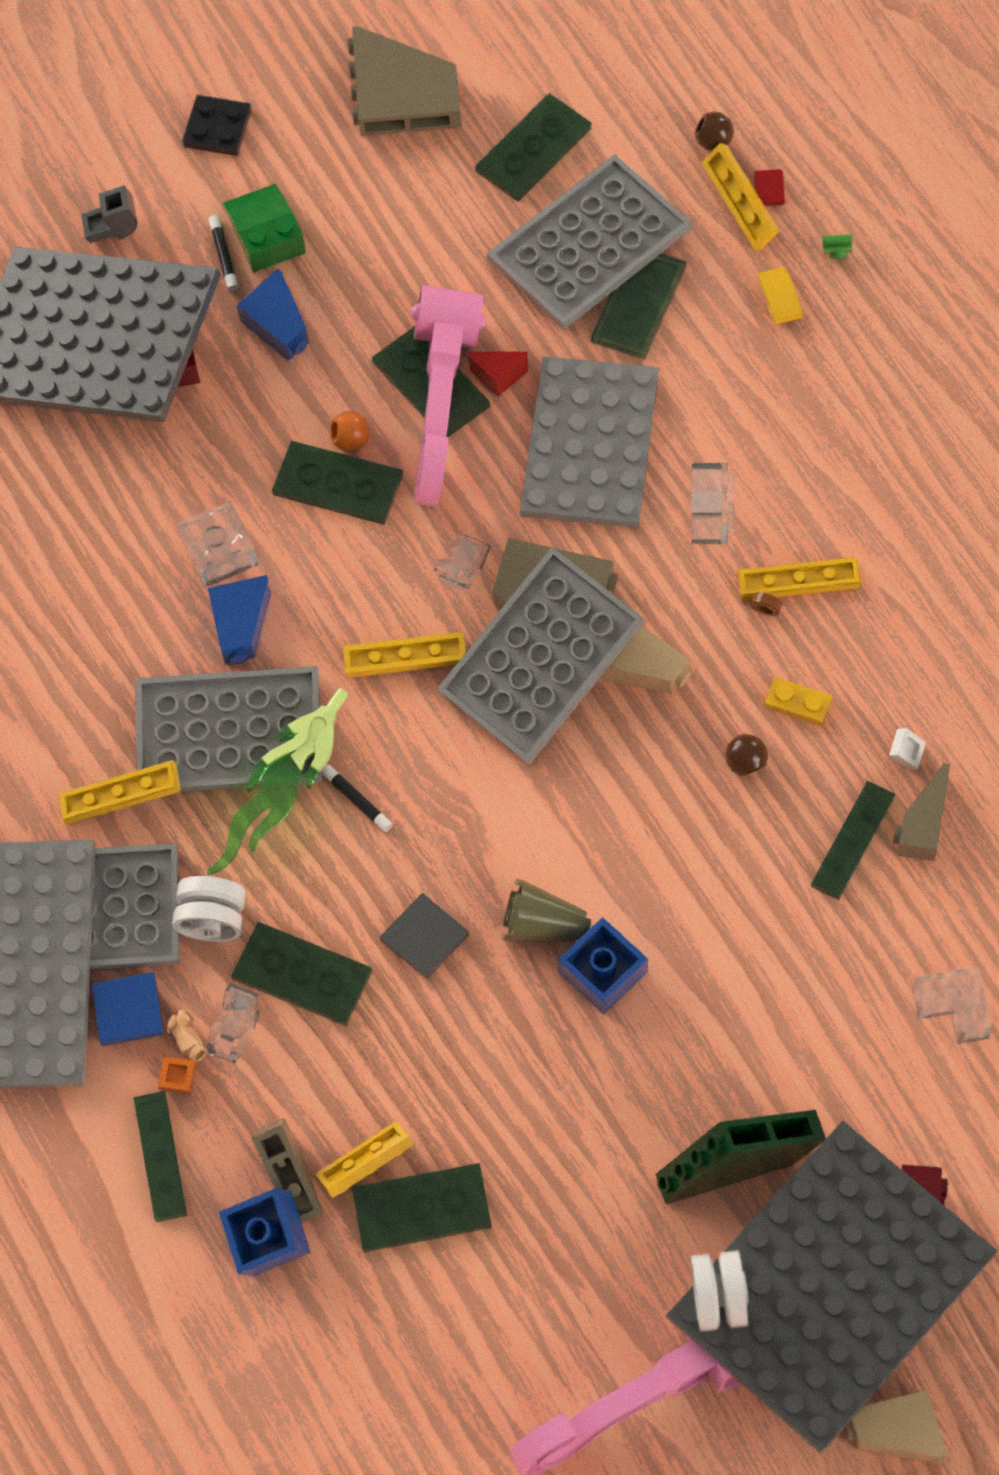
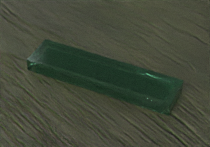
M870 781L866 782L811 883L812 888L840 900L895 798V793Z
M161 1091L133 1097L155 1222H161L188 1216L166 1092Z

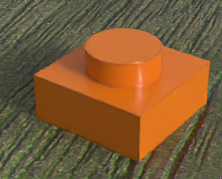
M164 1056L157 1086L160 1091L191 1095L197 1066L194 1060Z

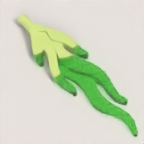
M339 688L326 707L322 705L316 711L294 720L280 731L277 736L279 742L294 738L269 751L254 767L251 777L246 784V791L249 793L253 791L262 775L268 771L265 782L257 794L233 816L225 852L216 863L207 869L208 875L215 874L226 868L235 859L248 827L262 812L270 808L269 814L251 834L249 842L251 852L255 851L259 840L288 815L297 796L304 765L311 756L315 755L307 770L305 779L306 788L312 787L315 778L331 757L334 745V725L337 719L336 713L349 696L346 691Z

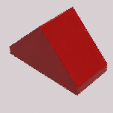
M469 351L470 372L499 397L528 372V353Z

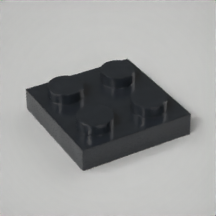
M196 95L182 140L183 146L238 156L252 111L251 103Z

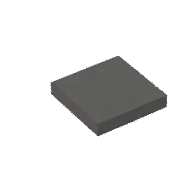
M421 893L380 936V941L427 980L469 936V931L424 893Z

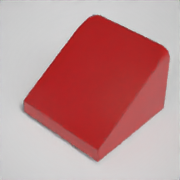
M782 169L758 170L754 172V190L764 206L785 205Z

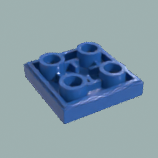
M154 972L92 983L99 1043L101 1046L164 1035Z

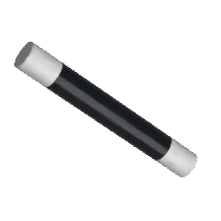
M213 215L208 220L226 286L229 292H235L239 289L223 228L219 216Z
M330 764L324 766L322 775L382 831L386 833L392 828L393 823Z

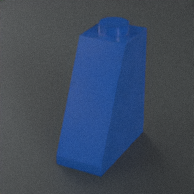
M276 269L236 305L239 320L288 361L295 354L302 353L307 343H309L306 326L284 276L279 269Z
M267 575L209 587L208 591L224 663L241 664L248 659L255 658L271 596Z

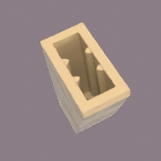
M642 626L600 679L671 694L677 686L681 688L689 679L691 674L689 672L690 659Z
M928 1390L864 1405L845 1426L848 1440H854L856 1448L859 1450L936 1464L945 1462L947 1457Z

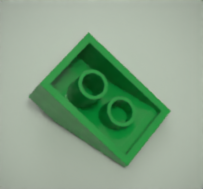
M276 184L223 202L225 211L252 272L306 253L301 229Z

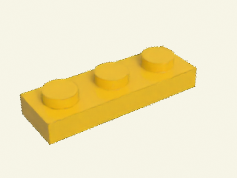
M395 1121L315 1175L330 1197L334 1198L338 1194L347 1191L364 1177L373 1174L378 1168L393 1158L403 1154L405 1150L414 1144L409 1135Z

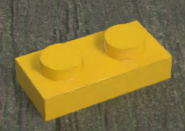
M774 677L764 703V708L822 727L833 696Z

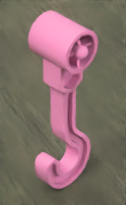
M422 285L419 302L411 309V315L416 320L414 339L430 342L426 369L429 376V387L415 484V504L437 507L448 448V437L446 435L453 379L456 376L461 347L475 349L479 330L486 324L485 317L482 314L483 294Z
M685 1335L688 1342L663 1356L652 1370L597 1400L570 1420L565 1413L548 1420L520 1439L510 1449L508 1454L520 1475H537L565 1461L612 1426L663 1397L681 1395L711 1378L718 1392L729 1390L741 1383Z

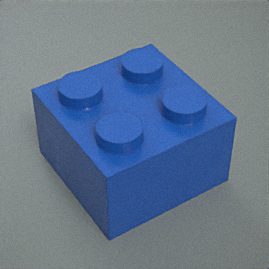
M602 917L558 959V972L604 1015L648 972V958Z
M274 1188L219 1211L238 1274L254 1277L311 1253L292 1191Z

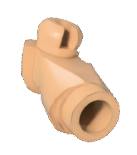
M182 1009L179 1010L178 1014H173L170 1017L167 1032L169 1035L174 1036L182 1056L198 1062L207 1054V1049L204 1047L195 1029L190 1026L194 1020L192 1013Z

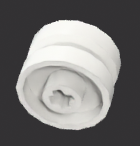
M193 876L181 879L177 885L176 901L179 906L175 908L173 913V929L180 935L201 941L226 942L237 939L241 935L243 919L239 913L245 908V888L233 881L211 876Z
M738 1250L721 1252L718 1258L719 1274L716 1275L712 1258L708 1254L691 1256L693 1288L700 1331L718 1329L720 1325L719 1307H724L726 1323L730 1328L748 1326L747 1304L749 1301L745 1272L742 1271Z

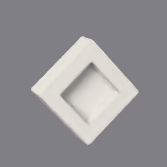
M899 728L896 731L889 756L907 770H918L926 742L908 728Z

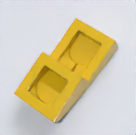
M785 266L757 273L758 284L766 298L767 309L775 325L803 318L798 296Z

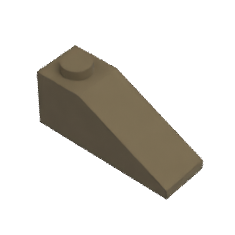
M944 763L904 814L902 826H895L893 844H899L898 856L935 861L950 764Z
M285 1118L255 1130L251 1139L275 1188L292 1191L301 1222L323 1213L302 1155Z

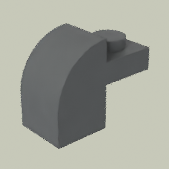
M125 185L98 194L101 207L81 214L85 238L89 243L115 234L120 240L124 239L135 231L138 224L133 195Z

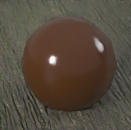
M712 111L701 117L695 131V138L704 149L713 151L720 143L727 146L731 143L734 135V126L726 115L721 112Z
M738 735L727 746L725 752L726 764L732 772L739 776L753 773L766 766L768 760L767 747L760 738L754 735Z

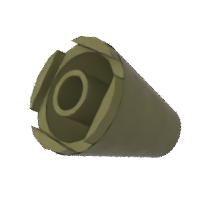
M522 879L515 880L514 884L518 885L519 888L517 892L511 891L503 922V926H507L509 929L508 934L502 933V940L517 942H577L590 929L591 919L587 918V911Z

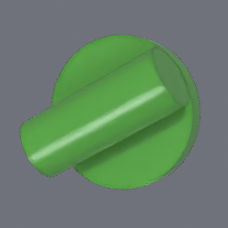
M852 234L823 236V252L829 253L830 259L847 258V252H852Z

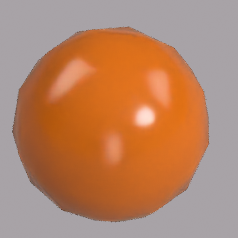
M353 411L342 412L332 420L330 439L341 451L348 453L356 452L368 442L370 436L369 423L359 413Z

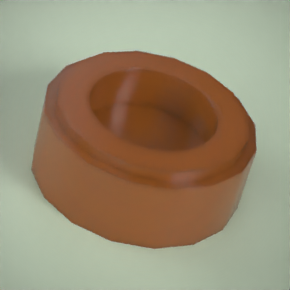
M756 592L753 595L751 606L762 614L776 616L781 610L782 601L770 594Z

